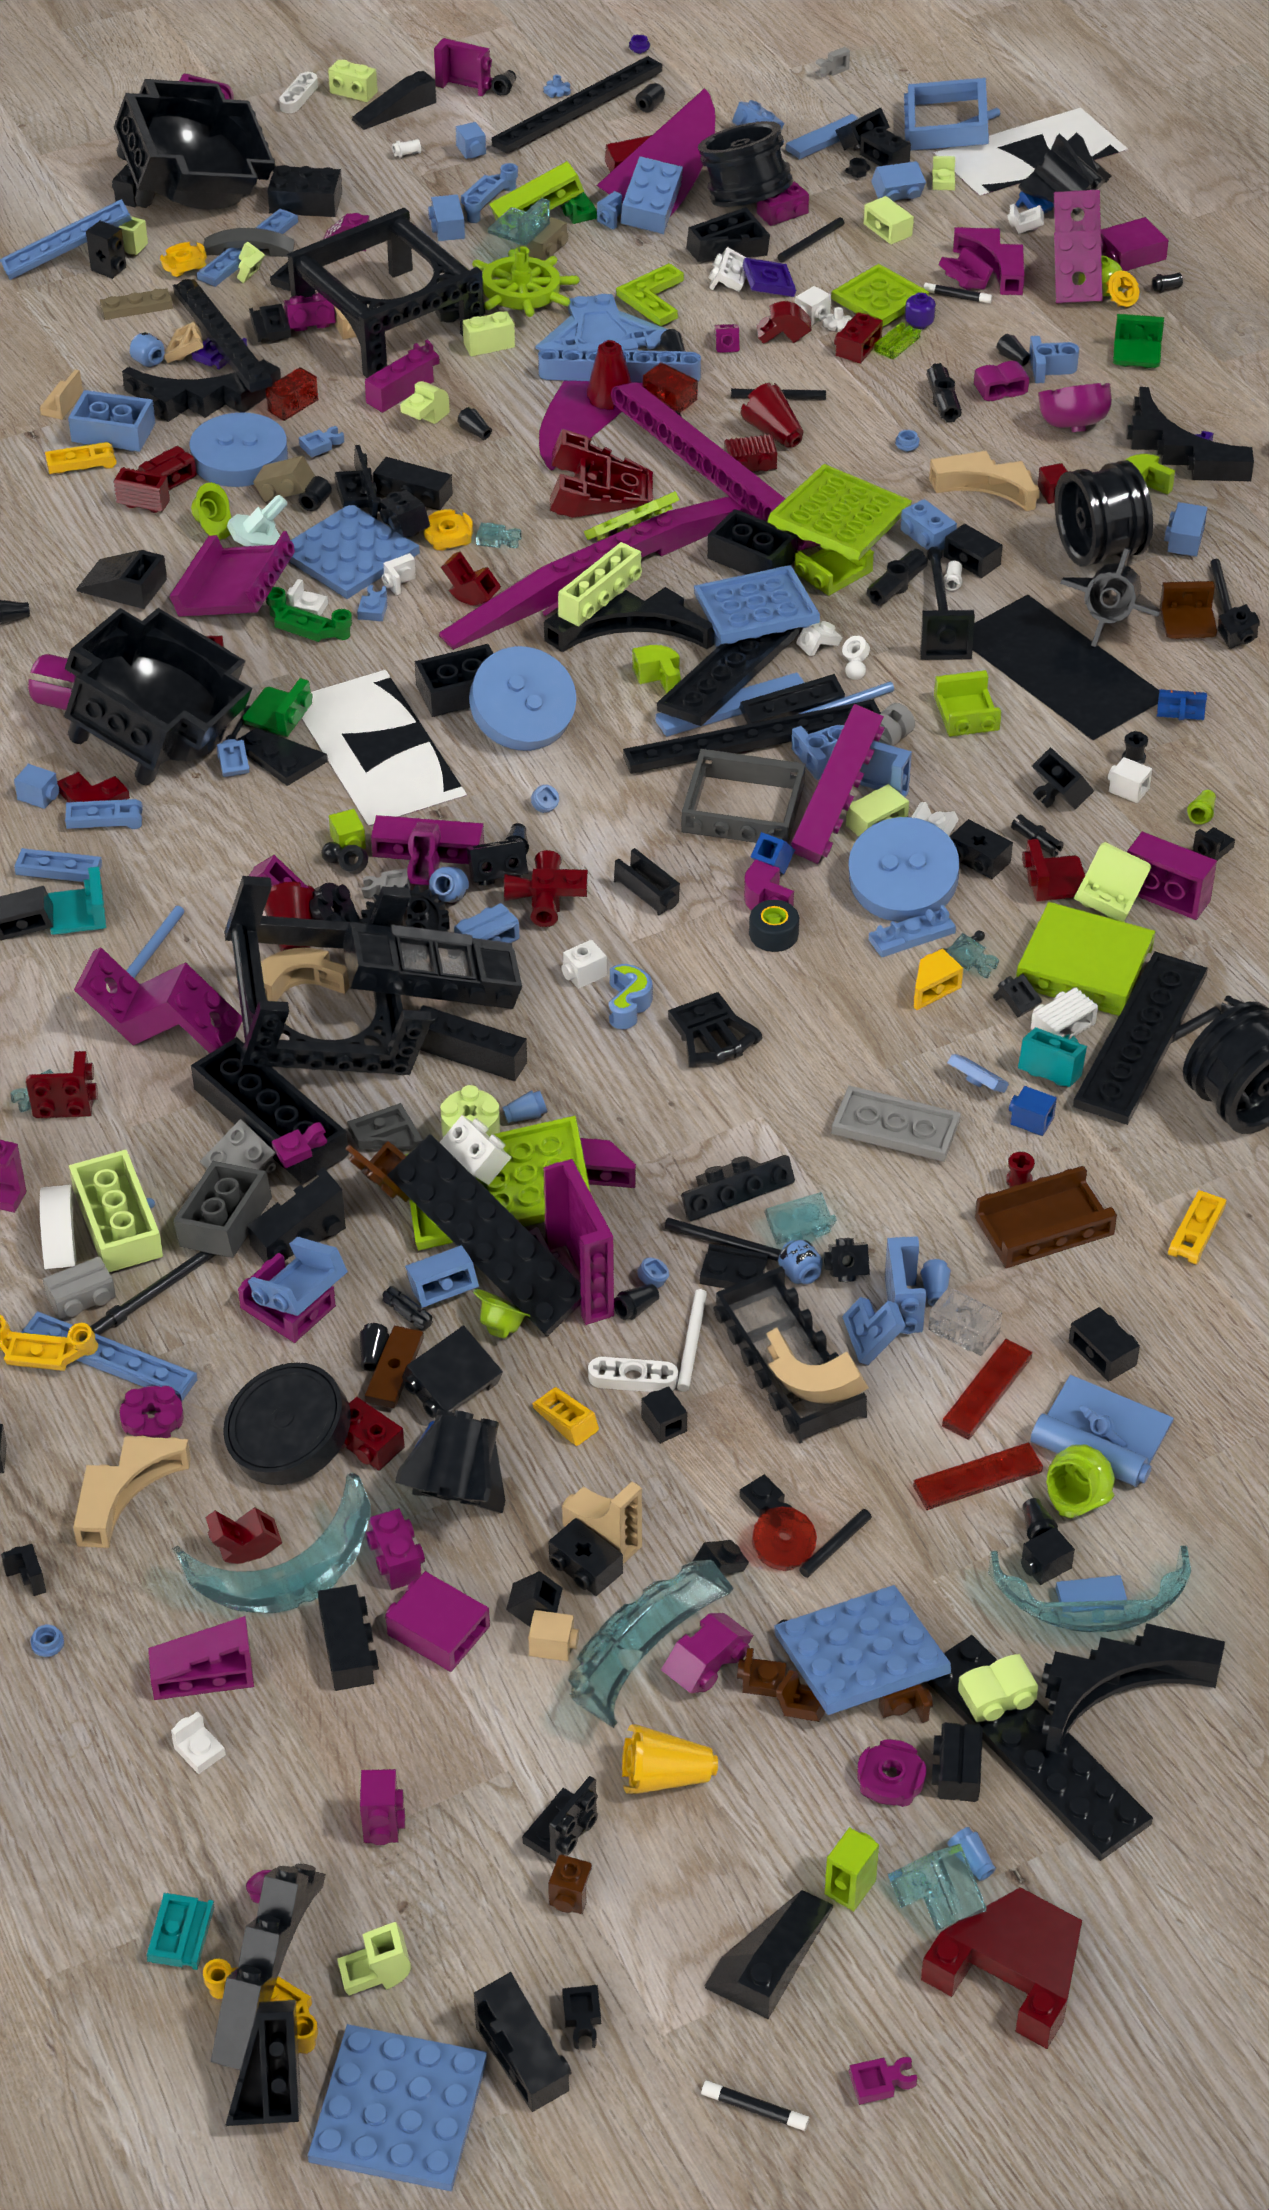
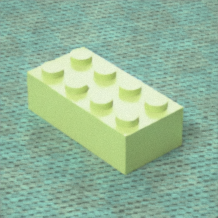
M127 1149L69 1165L73 1191L96 1252L109 1272L163 1257L160 1233Z

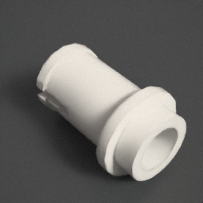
M419 139L406 142L398 140L392 144V152L394 157L402 158L403 155L421 153V144Z
M950 561L946 566V574L943 579L945 588L949 591L959 589L963 582L961 577L962 565L958 561Z

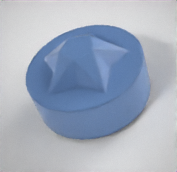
M541 785L531 795L532 805L541 813L550 812L557 807L559 794L554 787Z
M650 1257L642 1261L637 1274L644 1284H653L656 1288H659L668 1279L669 1270L661 1260Z

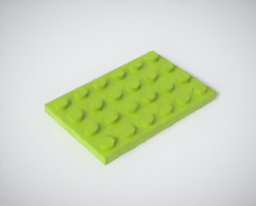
M823 464L770 513L768 523L775 525L779 530L792 532L802 540L818 543L826 550L839 552L847 559L859 561L901 518L902 510L911 506L912 500Z
M576 1116L493 1134L506 1145L503 1150L511 1156V1159L489 1185L475 1177L523 1226L545 1222L543 1167L573 1159L591 1193ZM409 1199L418 1251L453 1243Z

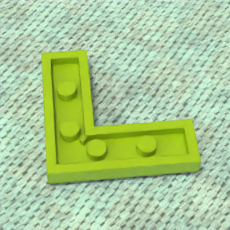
M668 263L617 287L616 296L658 326L666 325L678 318V310L656 294L683 282L684 273Z

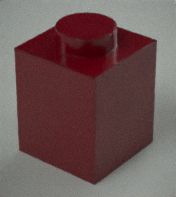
M1063 463L1039 467L1038 488L1048 504H1052L1055 501V490L1060 476L1068 472Z

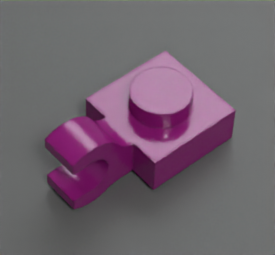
M319 1122L311 1125L303 1135L297 1129L271 1142L285 1168H288L312 1157L311 1149L325 1145L327 1139L324 1136V1133H326L325 1129Z

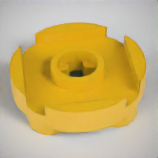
M183 242L166 249V255L163 256L161 254L160 256L163 269L171 272L172 276L178 277L183 275L185 271L205 267L207 255L203 244L196 242L197 246H191L190 242Z
M452 509L439 510L429 515L431 527L423 530L424 537L429 543L433 544L435 550L443 551L447 548L465 546L471 543L473 522L469 515L463 513V516L455 514V510Z

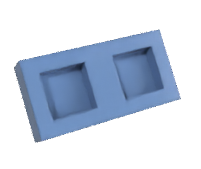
M1040 336L1030 337L1029 354L1031 355L1030 363L1035 383H1045V375L1073 374L1077 371L1078 345L1071 342L1042 343Z
M834 725L808 734L802 726L792 729L791 749L802 763H806V768L816 780L821 778L844 725Z

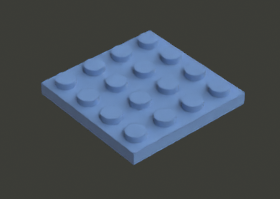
M349 505L293 538L291 541L294 544L295 553L289 562L348 599L382 578L384 574L383 563L409 553L415 557L420 554L418 544L406 537L404 538L397 531L394 532L392 528L373 518L355 505Z
M791 565L694 586V595L708 621L712 623L713 630L721 644H732L738 640L759 638L766 634L783 633L789 629L806 628L812 624L820 623V614Z
M895 1585L774 1625L775 1636L827 1715L951 1673L950 1661Z
M347 2024L308 2153L309 2163L452 2191L486 2067L487 2052Z

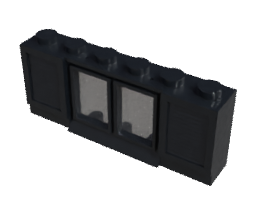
M349 922L342 942L350 989L514 1009L522 989V982L512 943L472 938L473 935L393 924L391 927L357 922Z

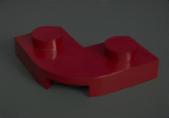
M80 772L57 781L59 793L67 802L127 800L130 798L129 790L116 776L93 786Z

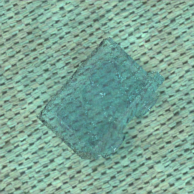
M822 1192L769 1207L764 1211L776 1245L793 1240H804V1236L814 1234V1237L826 1235L831 1232V1228L837 1221L835 1215H830Z

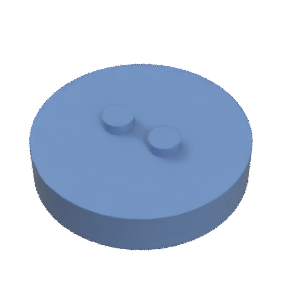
M229 413L214 417L201 424L190 438V454L195 459L196 473L203 479L221 486L244 487L254 485L253 481L263 465L288 459L285 431L276 421L259 414Z
M517 646L501 649L485 659L478 668L472 682L469 703L475 722L491 740L510 749L531 751L552 744L565 732L576 708V690L568 671L554 657L535 648Z
M897 817L883 820L865 830L851 849L849 856V882L851 890L857 901L867 911L880 918L901 922L913 917L926 915L928 909H931L933 912L940 910V905L946 906L957 889L959 880L957 849L953 841L942 829L928 821L912 817Z

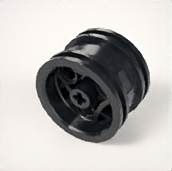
M770 121L746 123L719 131L701 141L698 145V151L701 155L702 165L708 169L710 182L707 187L711 194L710 199L713 205L735 207L756 203L778 195L793 184L790 164L784 161L781 155L784 138L781 135V126L778 123Z
M1128 460L1117 461L1116 463L1105 464L1097 472H1091L1088 469H1078L1065 472L1060 476L1055 490L1054 501L1056 523L1064 549L1078 566L1099 564L1106 560L1107 556L1117 555L1121 558L1125 547L1130 548L1129 557L1141 555L1147 551L1153 535L1152 504L1145 480L1139 469Z
M1254 1001L1238 1004L1216 1017L1196 1038L1188 1051L1183 1066V1077L1187 1085L1201 1099L1213 1101L1216 1104L1218 1115L1235 1132L1240 1134H1251L1269 1127V1008L1260 1002Z

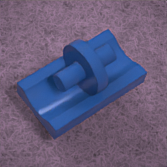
M1159 689L1157 717L1178 718V720L1183 721L1184 719L1204 720L1207 693Z

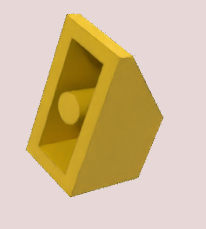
M943 948L920 959L914 994V1008L916 1010L962 988L963 967Z

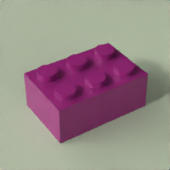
M1142 831L1127 850V853L1151 865V869L1137 897L1197 920L1211 901L1217 860Z

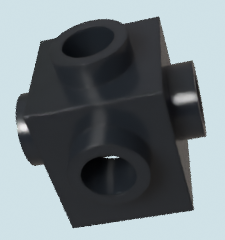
M1247 604L1231 608L1226 613L1219 615L1218 631L1229 649L1241 644H1248L1258 636L1259 618L1255 612L1250 611Z
M854 1238L836 1239V1244L828 1245L829 1252H824L825 1270H830L832 1277H838V1282L856 1281V1276L870 1275L867 1243H854ZM849 1255L848 1263L843 1264V1258Z

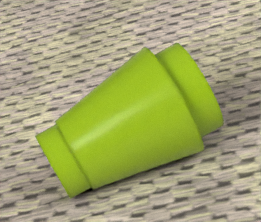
M1203 790L1189 804L1187 813L1193 823L1202 825L1212 820L1216 795L1213 791Z

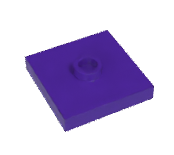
M744 258L742 266L752 291L790 297L795 296L797 290L787 264Z

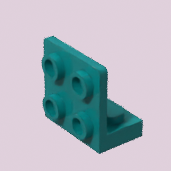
M99 866L88 868L89 879H84L85 889L48 893L53 903V928H50L51 934L107 928Z

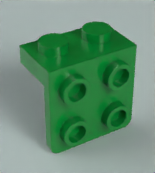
M1117 314L1113 363L1124 367H1159L1164 317Z
M299 678L290 692L273 687H265L244 714L243 722L247 725L288 737L312 705L313 695L310 690L309 681Z

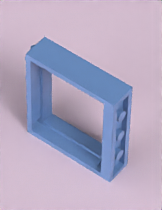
M986 78L908 84V93H904L905 140L910 141L911 151L989 144ZM978 100L979 122L916 127L915 105Z

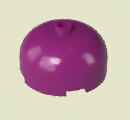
M1101 383L1064 387L1055 391L1046 390L1038 392L1040 412L1045 421L1056 428H1071V432L1086 431V426L1103 420L1109 413L1112 404L1110 383H1104L1103 385Z

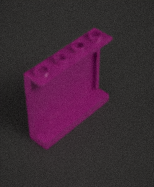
M287 531L282 532L275 545L222 548L217 535L208 536L169 596L178 617L257 613L295 553L294 544L290 540Z
M573 1159L543 1167L546 1243L550 1250L566 1246L580 1273L581 1317L585 1325L614 1317L613 1235Z

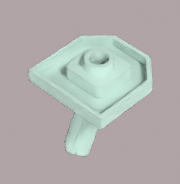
M277 495L263 510L257 507L251 515L236 514L229 519L227 527L234 541L245 547L275 545L280 535L273 519L287 506V501L284 497Z

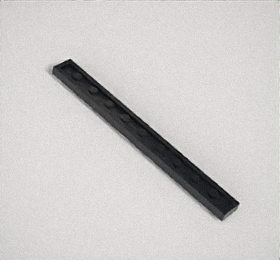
M646 56L491 138L492 146L506 154L512 152L520 146L661 73L662 63Z
M184 279L180 283L174 284V294L248 390L254 392L273 386L272 377L195 279Z
M874 699L625 748L623 749V758L630 774L697 761L701 749L738 753L792 742V729L802 726L808 734L834 725H845L854 704L877 714H881Z

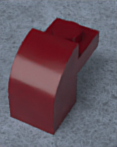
M789 301L771 304L769 306L770 316L762 318L756 325L758 339L763 344L781 332L794 343L812 331L810 316L798 304Z
M461 551L454 553L441 566V569L453 585L448 591L457 600L465 604L474 606L487 602L501 588V585L488 566L474 571Z
M255 1507L236 1521L216 1510L205 1517L209 1527L208 1536L211 1542L219 1547L225 1562L242 1564L260 1559L282 1544L275 1519Z

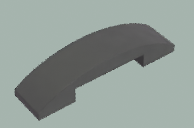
M233 228L206 237L203 244L206 255H220L226 251V248H243L244 244L249 242L257 249H269L270 256L288 257L287 254L294 251L295 241L286 235L271 230Z

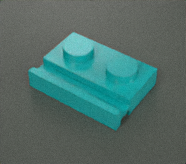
M164 1893L146 1954L147 1962L176 1967L186 1965L198 1970L214 1911V1901L208 1900V1902H203L195 1897Z

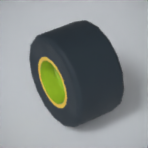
M767 900L757 904L751 910L749 917V936L751 941L758 948L770 952L784 951L791 948L797 942L799 935L800 917L798 911L791 904L781 900Z

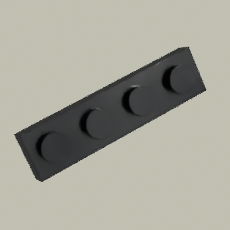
M832 674L742 701L739 708L747 724L796 715L844 698L845 693L836 675Z

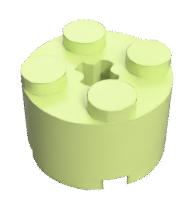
M467 1085L462 1090L451 1094L440 1106L443 1137L461 1115L470 1121H473L475 1118L489 1128L486 1132L487 1135L500 1133L499 1103L492 1095L479 1090L474 1085Z

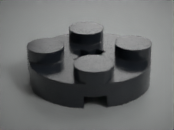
M329 882L313 890L314 898L310 900L309 906L314 920L359 923L360 917L355 910L347 886L343 884L338 886L335 883Z

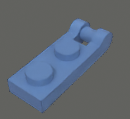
M137 799L67 802L66 828L127 826L130 829H138L142 826L141 813L143 804Z

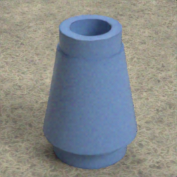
M531 1090L507 1104V1106L502 1107L508 1123L542 1118L541 1114L547 1113L540 1090L534 1093Z
M928 1260L923 1264V1268L920 1271L924 1289L926 1290V1297L930 1306L940 1307L946 1304L951 1270L943 1260Z
M966 1827L957 1832L948 1841L947 1845L951 1849L950 1854L976 1876L979 1881L985 1880L996 1870L978 1832H973L969 1827Z

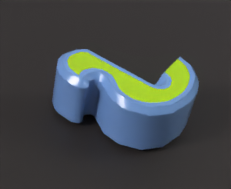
M618 964L610 968V985L619 993L608 1002L609 1008L613 1012L609 1016V1022L614 1028L628 1029L637 1023V1013L644 1012L650 1007L653 1000V983L650 975L643 969L634 965Z

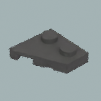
M401 1103L347 1121L348 1131L359 1149H381L387 1141L398 1149H415L423 1141Z

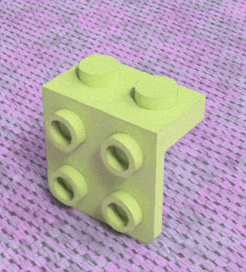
M1104 842L1100 845L1074 899L1087 908H1093L1104 913L1108 918L1124 922L1151 869V865Z

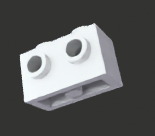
M461 1115L440 1143L473 1176L489 1185L511 1159V1156L503 1150L506 1145L493 1134L491 1136L486 1134L489 1130L486 1125L476 1118L470 1121Z

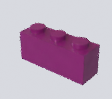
M415 349L366 378V403L383 413L414 394L416 383L420 381L429 384L433 383V358Z

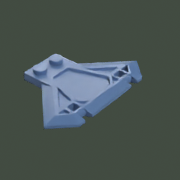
M599 294L587 297L577 296L569 298L570 304L567 308L570 317L538 343L535 348L540 351L545 348L598 349L601 343L613 340L622 346V350H638V347L646 346L647 349H655L660 345L661 334L668 329L619 311L612 294Z

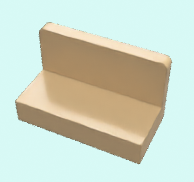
M75 369L66 381H60L40 406L41 415L63 420L83 393L80 370Z

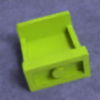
M824 548L809 557L799 551L795 554V573L827 596H830L873 572L874 551L870 549L859 561L847 559L839 552Z
M986 670L935 676L934 698L949 737L1000 730L1001 710L999 707H994L988 691L989 677Z

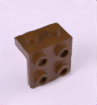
M1214 581L1162 583L1160 610L1165 633L1168 638H1209L1217 636V626L1212 609L1215 590Z
M387 1141L370 1161L350 1144L345 1148L352 1155L348 1160L362 1171L370 1181L380 1186L388 1196L394 1199L397 1195L404 1202L410 1199L387 1176L406 1157L393 1144Z

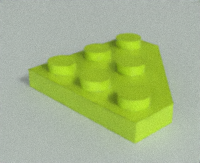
M677 492L669 493L584 531L587 540L596 537L600 541L611 536L610 530L616 528L620 532L673 509L671 504L679 501Z

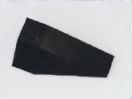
M424 70L405 77L352 116V121L365 130L436 103L435 79Z

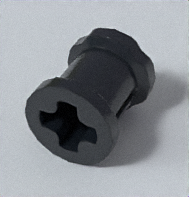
M1130 732L1124 739L1126 750L1123 752L1122 758L1125 757L1143 765L1146 761L1144 749L1148 745V737L1142 732Z

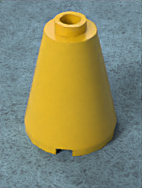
M632 1724L629 1726L628 1730L632 1731L633 1735L632 1738H625L622 1754V1777H629V1786L623 1785L626 1794H638L706 1783L710 1781L712 1775L716 1776L718 1756L713 1755L710 1747L641 1725Z

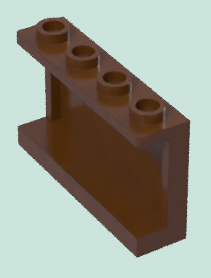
M1085 1166L1067 1169L1051 1176L1041 1177L1021 1185H1014L1008 1189L988 1193L977 1198L975 1219L1005 1268L1114 1235L1117 1214L1112 1207L1106 1209L1102 1207L1086 1182L1087 1170Z

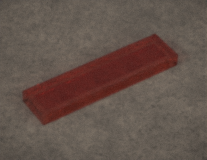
M1005 1338L943 1418L942 1427L970 1440L1032 1359V1351Z
M1028 1442L915 1479L913 1487L925 1509L930 1510L1042 1473L1043 1465Z

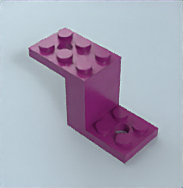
M1100 190L1054 192L1056 304L1101 302ZM1076 208L1082 209L1084 212V217L1080 221H1074L1071 218V212ZM1077 272L1085 275V282L1082 285H1075L1072 282V276Z
M100 947L92 952L74 988V991L133 1046L179 1024L206 1051L211 1053L234 1039L242 1023V1016L186 962L139 984ZM106 983L110 988V992H108L106 989Z

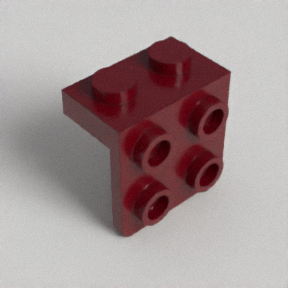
M1027 840V849L1022 852L1023 867L1027 869L1028 883L1033 889L1036 901L1074 898L1085 877L1080 858L1076 855L1044 858L1039 840Z
M74 1051L72 1073L30 1074L26 1077V1086L33 1117L47 1119L92 1116L93 1100H98L97 1083H92V1080H94L93 1063H88L86 1051Z

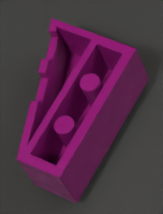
M246 1616L148 1648L150 1679L154 1700L254 1687Z

